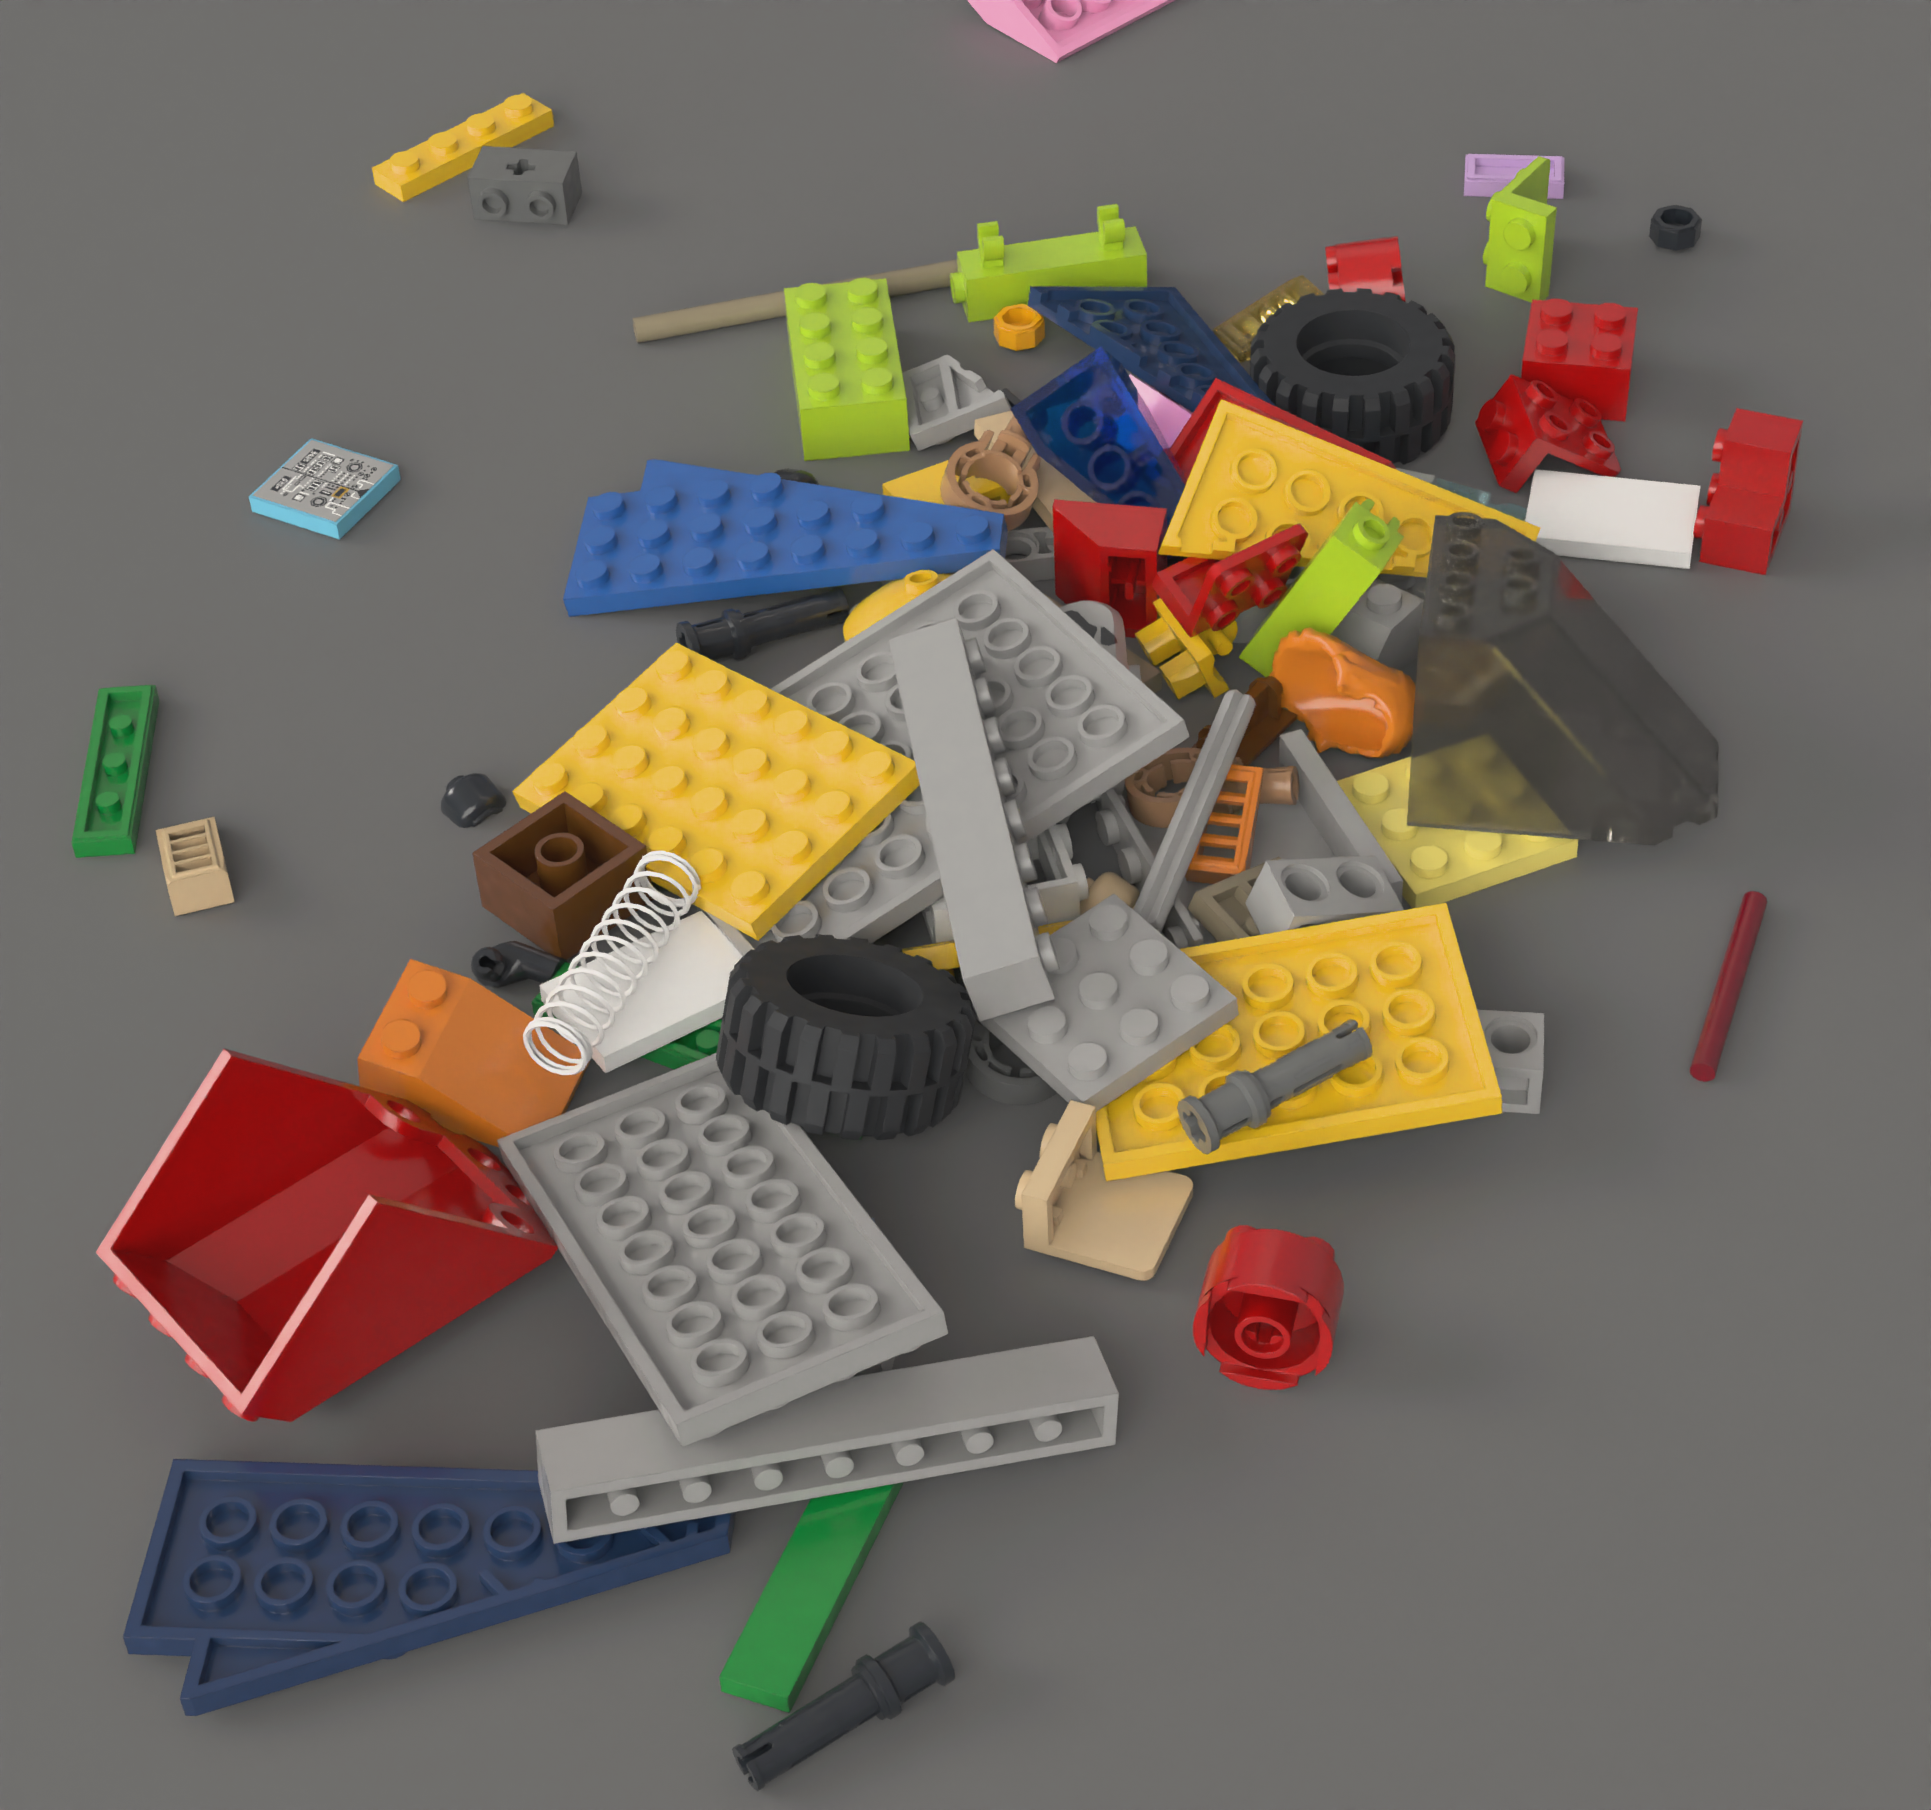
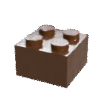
M564 791L472 853L482 907L545 952L568 960L581 950L585 941L591 938L594 927L602 922L605 911L613 906L612 903L616 895L623 891L627 879L634 875L638 863L647 854L646 845ZM646 876L652 885L650 876ZM634 882L632 883L630 888L636 887ZM638 892L629 893L630 903L642 906L647 905ZM643 892L650 901L654 900L648 893ZM624 897L621 899L620 903H625ZM628 908L618 909V915L621 920H625L632 915ZM613 913L610 915L608 920L615 919ZM617 924L607 925L608 931L617 926ZM602 929L599 931L598 936L604 935Z

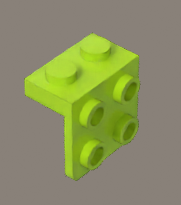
M1541 156L1533 160L1525 169H1520L1509 184L1491 197L1486 211V219L1490 222L1489 241L1483 253V263L1487 265L1485 287L1531 303L1532 299L1545 300L1549 296L1557 207L1547 204L1550 159Z

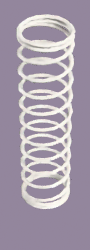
M662 850L651 851L642 857L634 871V875L627 879L623 891L616 895L612 903L613 906L605 911L602 922L594 927L591 938L583 943L580 954L572 959L568 968L569 971L561 975L557 988L549 993L546 1004L538 1009L534 1020L529 1022L523 1033L525 1048L531 1058L541 1067L560 1075H576L587 1066L593 1055L592 1047L601 1044L604 1039L603 1030L613 1026L616 1020L614 1013L624 1010L627 1003L626 997L634 994L637 989L636 980L646 976L648 972L647 964L656 961L659 955L658 948L667 944L670 938L669 932L678 928L680 923L679 916L688 913L691 904L697 898L698 890L701 889L700 879L695 869L685 859L674 853ZM662 860L669 861L680 867L692 882L693 892L691 896H688L683 886L673 878L662 873L645 871V865L653 861ZM646 876L660 877L671 882L681 891L684 898L668 897L657 891L650 884ZM634 882L636 887L630 888L632 883ZM638 892L646 904L655 911L667 916H674L673 924L667 927L662 918L654 911L642 905L630 903L629 893ZM643 892L648 893L661 904L669 906L673 912L659 908ZM624 897L625 903H620L621 899ZM683 907V909L677 911L676 908ZM628 908L629 912L642 925L657 932H664L662 941L656 943L652 935L640 925L631 921L621 920L618 915V909ZM633 908L650 914L662 927L649 924ZM613 913L615 919L608 920L610 915ZM617 924L626 937L633 942L647 948H653L651 957L645 959L641 951L632 943L619 937L609 936L607 925ZM622 924L639 930L651 943L637 939ZM602 929L604 935L598 936L599 931ZM606 940L612 949L625 960L642 964L641 972L634 975L629 966L619 958L608 953L599 952L596 941ZM613 941L629 947L640 959L628 956L618 949ZM591 945L593 951L587 952L589 946ZM596 956L601 965L614 976L631 980L630 989L623 992L619 984L610 976L597 970L588 969L585 958ZM602 957L616 962L629 975L617 972ZM578 962H580L582 968H576ZM585 973L589 980L600 990L620 997L619 1006L612 1008L608 1001L596 991L584 986H578L574 980V974ZM591 974L607 980L618 992L606 988L596 981ZM569 978L571 984L564 985L566 980ZM574 989L580 999L591 1008L603 1013H609L610 1018L608 1022L601 1025L597 1018L585 1008L566 1002L563 997V991ZM581 991L596 997L606 1008L594 1004ZM558 994L560 1001L553 1002L555 996ZM563 1006L570 1017L579 1024L593 1030H598L597 1039L589 1042L584 1033L575 1026L555 1019L552 1014V1008ZM570 1008L586 1015L595 1025L582 1020ZM546 1012L548 1017H542L543 1013ZM540 1027L554 1028L568 1041L577 1044L581 1051V1058L572 1059L553 1049L544 1039ZM536 1030L541 1043L550 1053L560 1060L577 1065L564 1066L546 1058L534 1045L532 1031Z

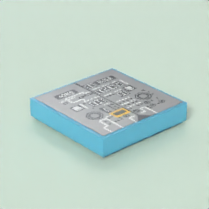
M311 438L249 496L252 512L340 540L401 480L399 467L397 464Z

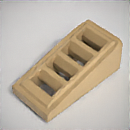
M215 817L156 830L163 871L175 916L235 902Z

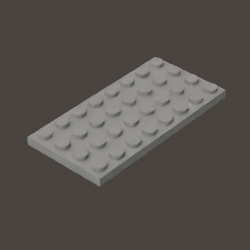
M716 1053L497 1140L503 1162L557 1244L560 1253L682 1447L704 1438L713 1437L726 1428L766 1411L781 1408L794 1399L834 1382L849 1379L862 1370L900 1354L912 1352L921 1345L948 1334L943 1310L802 1128L794 1123L785 1125L772 1120L770 1113L764 1110L755 1111L744 1103L741 1095H734L717 1066Z

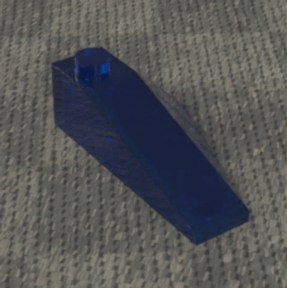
M1102 346L1011 408L1012 413L1036 453L1095 502L1167 508L1168 530L1186 486L1187 479L1149 408L1123 365ZM1167 555V560L1173 556Z

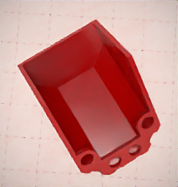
M224 1048L96 1253L115 1273L113 1281L116 1286L128 1295L137 1298L151 1313L148 1320L152 1326L161 1333L173 1338L187 1353L185 1362L198 1374L209 1378L224 1394L222 1403L228 1410L238 1417L251 1422L258 1421L260 1417L293 1422L553 1257L558 1246L510 1171L499 1161L500 1159L486 1146L466 1134H457L444 1128L431 1117L429 1112L403 1098Z

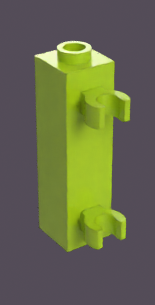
M1118 204L1097 207L1099 232L1004 245L1003 236H999L997 221L978 223L977 238L979 249L957 252L958 272L950 273L951 294L954 304L962 303L968 323L990 320L1006 306L1028 305L1030 286L1147 287V253L1136 226L1125 228L1124 219H1119Z
M1370 499L1365 500L1361 505L1355 502L1262 621L1239 655V658L1267 677L1273 671L1274 653L1278 649L1280 639L1288 636L1289 632L1294 630L1301 632L1303 629L1310 627L1318 632L1331 635L1382 572L1404 538L1403 535L1397 532L1400 521L1393 517L1386 524L1382 519L1372 514L1370 510L1375 503Z

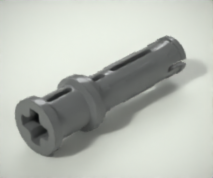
M1350 1019L1331 1032L1308 1042L1278 1058L1275 1062L1252 1073L1246 1070H1236L1225 1077V1084L1198 1099L1190 1095L1178 1102L1177 1109L1183 1129L1198 1150L1204 1154H1209L1218 1149L1220 1140L1245 1126L1255 1129L1266 1123L1267 1118L1271 1115V1109L1279 1106L1284 1101L1307 1091L1333 1077L1336 1073L1371 1057L1373 1051L1370 1039L1363 1027L1358 1028V1022Z

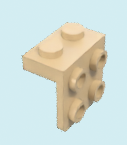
M1070 1100L1059 1123H1050L1041 1142L1040 1159L1034 1171L1025 1170L1017 1186L1015 1207L1022 1210L1024 1248L1140 1281L1149 1280L1156 1274L1193 1197V1182L1185 1175L1170 1171L1106 1181L1101 1153L1097 1152L1096 1106Z

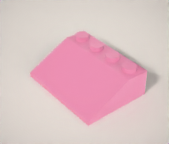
M1175 0L967 1L987 24L1053 62L1058 63Z

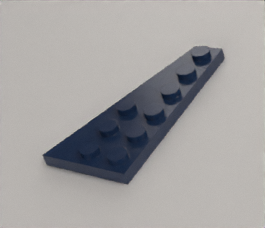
M1030 286L1029 307L1191 412L1195 411L1215 378L1274 405L1175 287Z

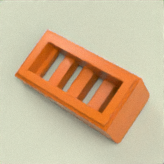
M1231 765L1225 781L1248 783L1246 794L1220 791L1216 803L1243 806L1242 815L1211 813L1186 872V881L1215 884L1250 869L1264 775L1262 767ZM1207 825L1239 828L1238 837L1206 833ZM1204 846L1234 849V859L1203 855Z

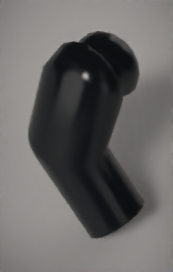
M508 941L494 947H484L478 950L472 957L471 970L481 984L489 987L499 988L526 979H532L543 984L549 981L567 960L518 941Z

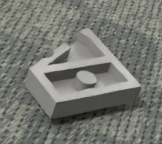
M948 354L902 373L907 398L910 437L918 451L935 444L947 443L955 436L974 429L975 419L1012 410L1004 392L999 389L996 392L988 389L982 377L971 370H964L961 363Z

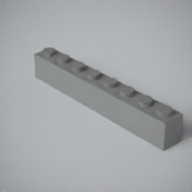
M957 617L889 638V647L962 979L978 1019L981 1022L1053 1000L1055 997L1049 973L1060 970L1049 932L1039 934L1038 931L1039 926L1048 924V918L1038 887L1028 889L1027 882L1037 879V874L1027 843L1017 845L1016 839L1027 836L1016 799L1008 802L1006 800V796L1015 794L1016 789L1006 758L996 759V755L1006 752V748L996 717L986 718V714L995 712L996 708L986 677L978 679L976 675L986 672L976 637L968 640L964 639Z
M1090 1336L853 1376L794 1399L781 1408L766 1411L726 1428L713 1437L698 1440L684 1447L679 1443L659 1409L535 1430L538 1480L553 1543L556 1544L1112 1446L1116 1444L1119 1392L1095 1337Z

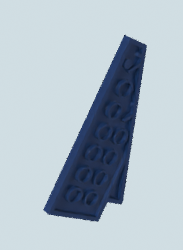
M173 1459L123 1639L128 1654L191 1656L180 1701L185 1716H198L378 1660L396 1659L414 1649L728 1554L731 1551L736 1512L554 1544L539 1486L538 1470Z

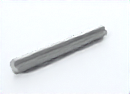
M1230 690L1224 695L1133 909L1160 933L1163 930L1256 706L1255 700L1251 695L1242 694L1238 690Z

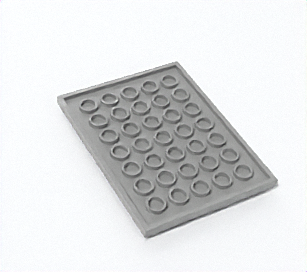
M994 549L771 688V690L914 760L888 639L957 617L964 639L968 640L976 637L984 660L986 672L978 674L976 677L977 679L986 677L996 708L995 712L986 714V718L996 717L1006 748V752L997 754L996 759L1006 758L1016 789V793L1006 796V800L1008 802L1016 799L1027 836L1016 839L1017 845L1029 842L1190 737L1185 720ZM920 786L869 833L759 941L695 906L696 909L702 911L722 931L742 956L751 949L755 950L761 943L770 940L779 943L784 937L800 935L803 938H814L816 934L833 935L836 939L850 940V937L867 939L868 943L872 944L944 897Z

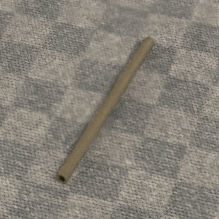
M957 259L822 284L850 282L857 278H886L889 297L949 287L950 273L958 272ZM784 291L632 318L635 339L637 343L784 317L786 316Z

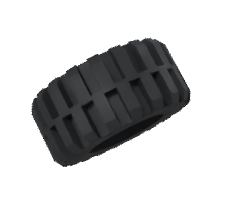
M1342 288L1327 290V293L1324 295L1316 296L1314 293L1301 296L1294 305L1288 302L1279 307L1273 316L1270 315L1265 320L1252 340L1250 376L1276 407L1391 461L1393 465L1397 462L1405 465L1415 460L1420 455V451L1426 453L1440 440V437L1445 433L1450 424L1453 406L1455 345L1442 322L1433 313L1427 315L1425 308L1413 300L1406 303L1402 301L1400 295L1385 292L1384 295L1374 294L1372 289L1357 288V292H1343Z
M816 934L814 938H803L800 935L787 936L779 943L770 940L761 943L755 950H749L734 965V969L730 972L716 1061L727 1086L734 1095H741L746 1105L755 1111L764 1110L770 1113L772 1120L782 1124L794 1123L803 1126L806 1132L823 1135V1132L841 1134L842 1139L859 1140L861 1136H874L876 1140L894 1139L900 1133L913 1136L922 1133L928 1126L933 1128L941 1123L958 1105L976 1023V1013L964 986L957 984L955 977L945 969L937 970L933 967L932 961L922 956L916 955L913 957L903 953L901 948L888 944L884 946L870 944L867 939L850 937V940L836 939L833 935Z

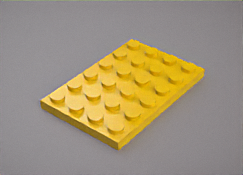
M675 643L584 727L579 729L551 757L536 768L512 792L520 808L533 813L566 791L646 845L647 854L651 851L662 850L674 853L685 859L695 869L701 883V889L698 890L697 898L692 904L759 941L869 833L920 786L914 760L681 644ZM662 860L653 861L646 865L647 871L662 873L676 880L683 886L688 896H691L693 892L692 882L680 867L669 861ZM650 876L652 882L684 898L681 891L671 882L660 877Z
M1447 903L1181 948L1180 950L1237 998L1239 1015L1096 1112V1131L1105 1180L1112 1181L1502 1114V1095ZM1350 1019L1358 1022V1028L1363 1027L1372 1045L1373 1052L1371 1057L1336 1073L1333 1077L1271 1109V1115L1263 1125L1255 1129L1248 1126L1241 1128L1221 1139L1219 1148L1209 1154H1204L1198 1150L1187 1136L1177 1109L1178 1102L1190 1095L1198 1099L1225 1084V1077L1236 1070H1246L1252 1073L1275 1062L1278 1058L1308 1042L1331 1032Z

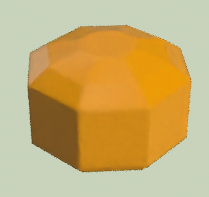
M1028 305L1006 306L993 318L994 336L999 346L1015 351L1035 348L1045 338V320L1043 316Z

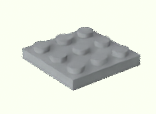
M1112 894L1050 935L1060 970L1049 973L1055 999L984 1020L981 1023L1068 1103L1070 1100L1096 1106L1097 1112L1237 1017L1239 1013L1237 998L1118 896Z

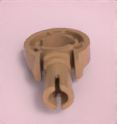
M1024 402L1019 404L1005 430H1001L991 450H988L995 433L991 430L984 431L979 441L971 442L958 448L950 457L941 480L940 491L944 504L1004 514L1008 531L1019 527L1029 516L1038 494L1039 482L1036 472L1040 467V456L1033 453L1024 470H1022V467L1040 433L1048 424V418L1043 409L1038 407L1032 419L1027 421L1026 417L1031 411L1033 403ZM975 476V478L989 479L998 483L1005 489L1008 495H1011L1008 504L1005 500H990L988 497L974 492L970 487V483L965 481L966 478Z
M1170 749L1125 779L1130 812L1136 820L1152 827H1169L1185 788L1175 793L1159 792L1156 795L1157 797H1155V793L1161 788H1165L1167 786L1166 781L1173 779L1174 784L1188 782L1201 749ZM1240 757L1234 758L1232 764L1243 765ZM1296 766L1263 768L1264 775L1259 804L1296 805V800L1299 797V776ZM1224 781L1221 791L1246 794L1248 783ZM1215 803L1212 812L1238 815L1240 810H1243V806Z

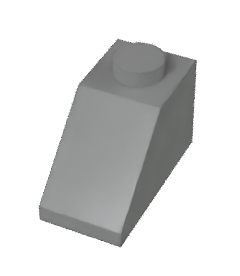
M1376 578L1331 635L1338 637L1367 656L1402 671L1422 651L1424 599Z

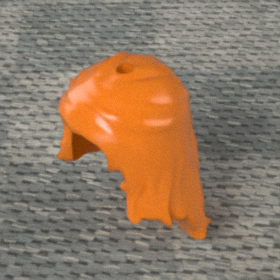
M1310 627L1303 629L1301 632L1297 630L1288 633V636L1280 639L1278 649L1274 653L1273 671L1270 673V676L1276 678L1283 687L1281 708H1286L1288 711L1297 714V719L1305 723L1309 731L1307 738L1309 741L1315 742L1317 753H1322L1329 748H1336L1349 754H1360L1366 758H1383L1391 754H1399L1402 748L1406 747L1413 739L1414 732L1419 727L1423 716L1424 695L1409 675L1367 656L1338 637L1318 632Z

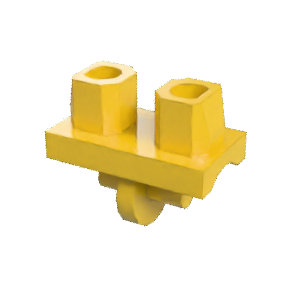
M1159 598L1154 601L1153 604L1160 618L1135 633V636L1144 654L1153 666L1158 665L1180 651L1181 654L1159 667L1164 680L1176 698L1180 700L1203 685L1206 686L1214 698L1228 691L1227 683L1214 667L1215 658L1213 655L1225 656L1232 651V642L1238 632L1237 622L1234 621L1219 631H1213L1209 628L1190 638L1162 599Z

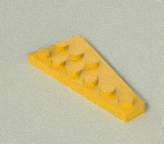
M1221 399L1158 554L1223 560L1300 523L1308 532V537L1300 552L1302 555L1301 560L1296 566L1305 567L1354 503L1357 502L1361 505L1365 500L1370 499L1375 503L1370 512L1382 519L1386 524L1393 517L1397 518L1400 521L1397 532L1404 536L1380 574L1517 585L1523 577L1540 527Z

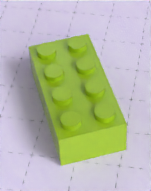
M857 278L843 283L822 285L806 283L799 287L784 288L788 340L804 461L910 451L907 398L886 278Z

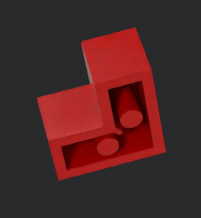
M1736 408L1729 428L1718 429L1713 446L1712 461L1721 462L1720 472L1713 473L1706 501L1708 506L1700 505L1694 525V538L1702 539L1699 562L1766 575L1791 510L1803 420Z

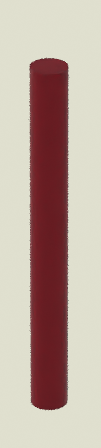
M1750 891L1745 893L1742 898L1690 1066V1074L1699 1081L1708 1082L1713 1080L1719 1066L1768 903L1767 898L1760 892Z

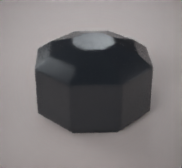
M1679 205L1659 208L1651 218L1649 237L1658 247L1673 251L1694 247L1700 238L1702 219L1692 208Z

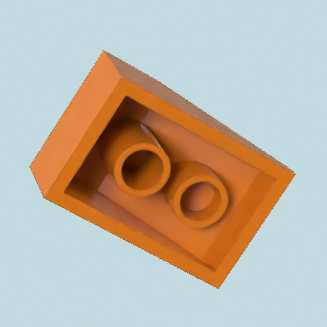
M413 959L409 960L357 1058L360 1087L406 1099L429 1112L431 1117L444 1128L457 1134H466L472 1139L498 1148V1139L566 1113L590 1061L584 1070L576 1075H560L541 1067L531 1058L523 1041V1033L529 1022L533 1021L534 1018L471 978ZM540 1027L544 1039L553 1049L572 1059L581 1058V1051L578 1046L548 1027ZM536 1030L532 1031L534 1045L546 1058L564 1066L577 1065L560 1060L550 1053L541 1043Z

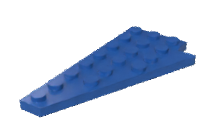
M652 459L647 460L640 491L626 493L607 492L599 496L588 497L563 601L569 617L902 579L906 575L919 570H932L937 574L955 573L992 549L1005 559L1008 529L1004 514L785 480L781 479L776 473L753 475Z

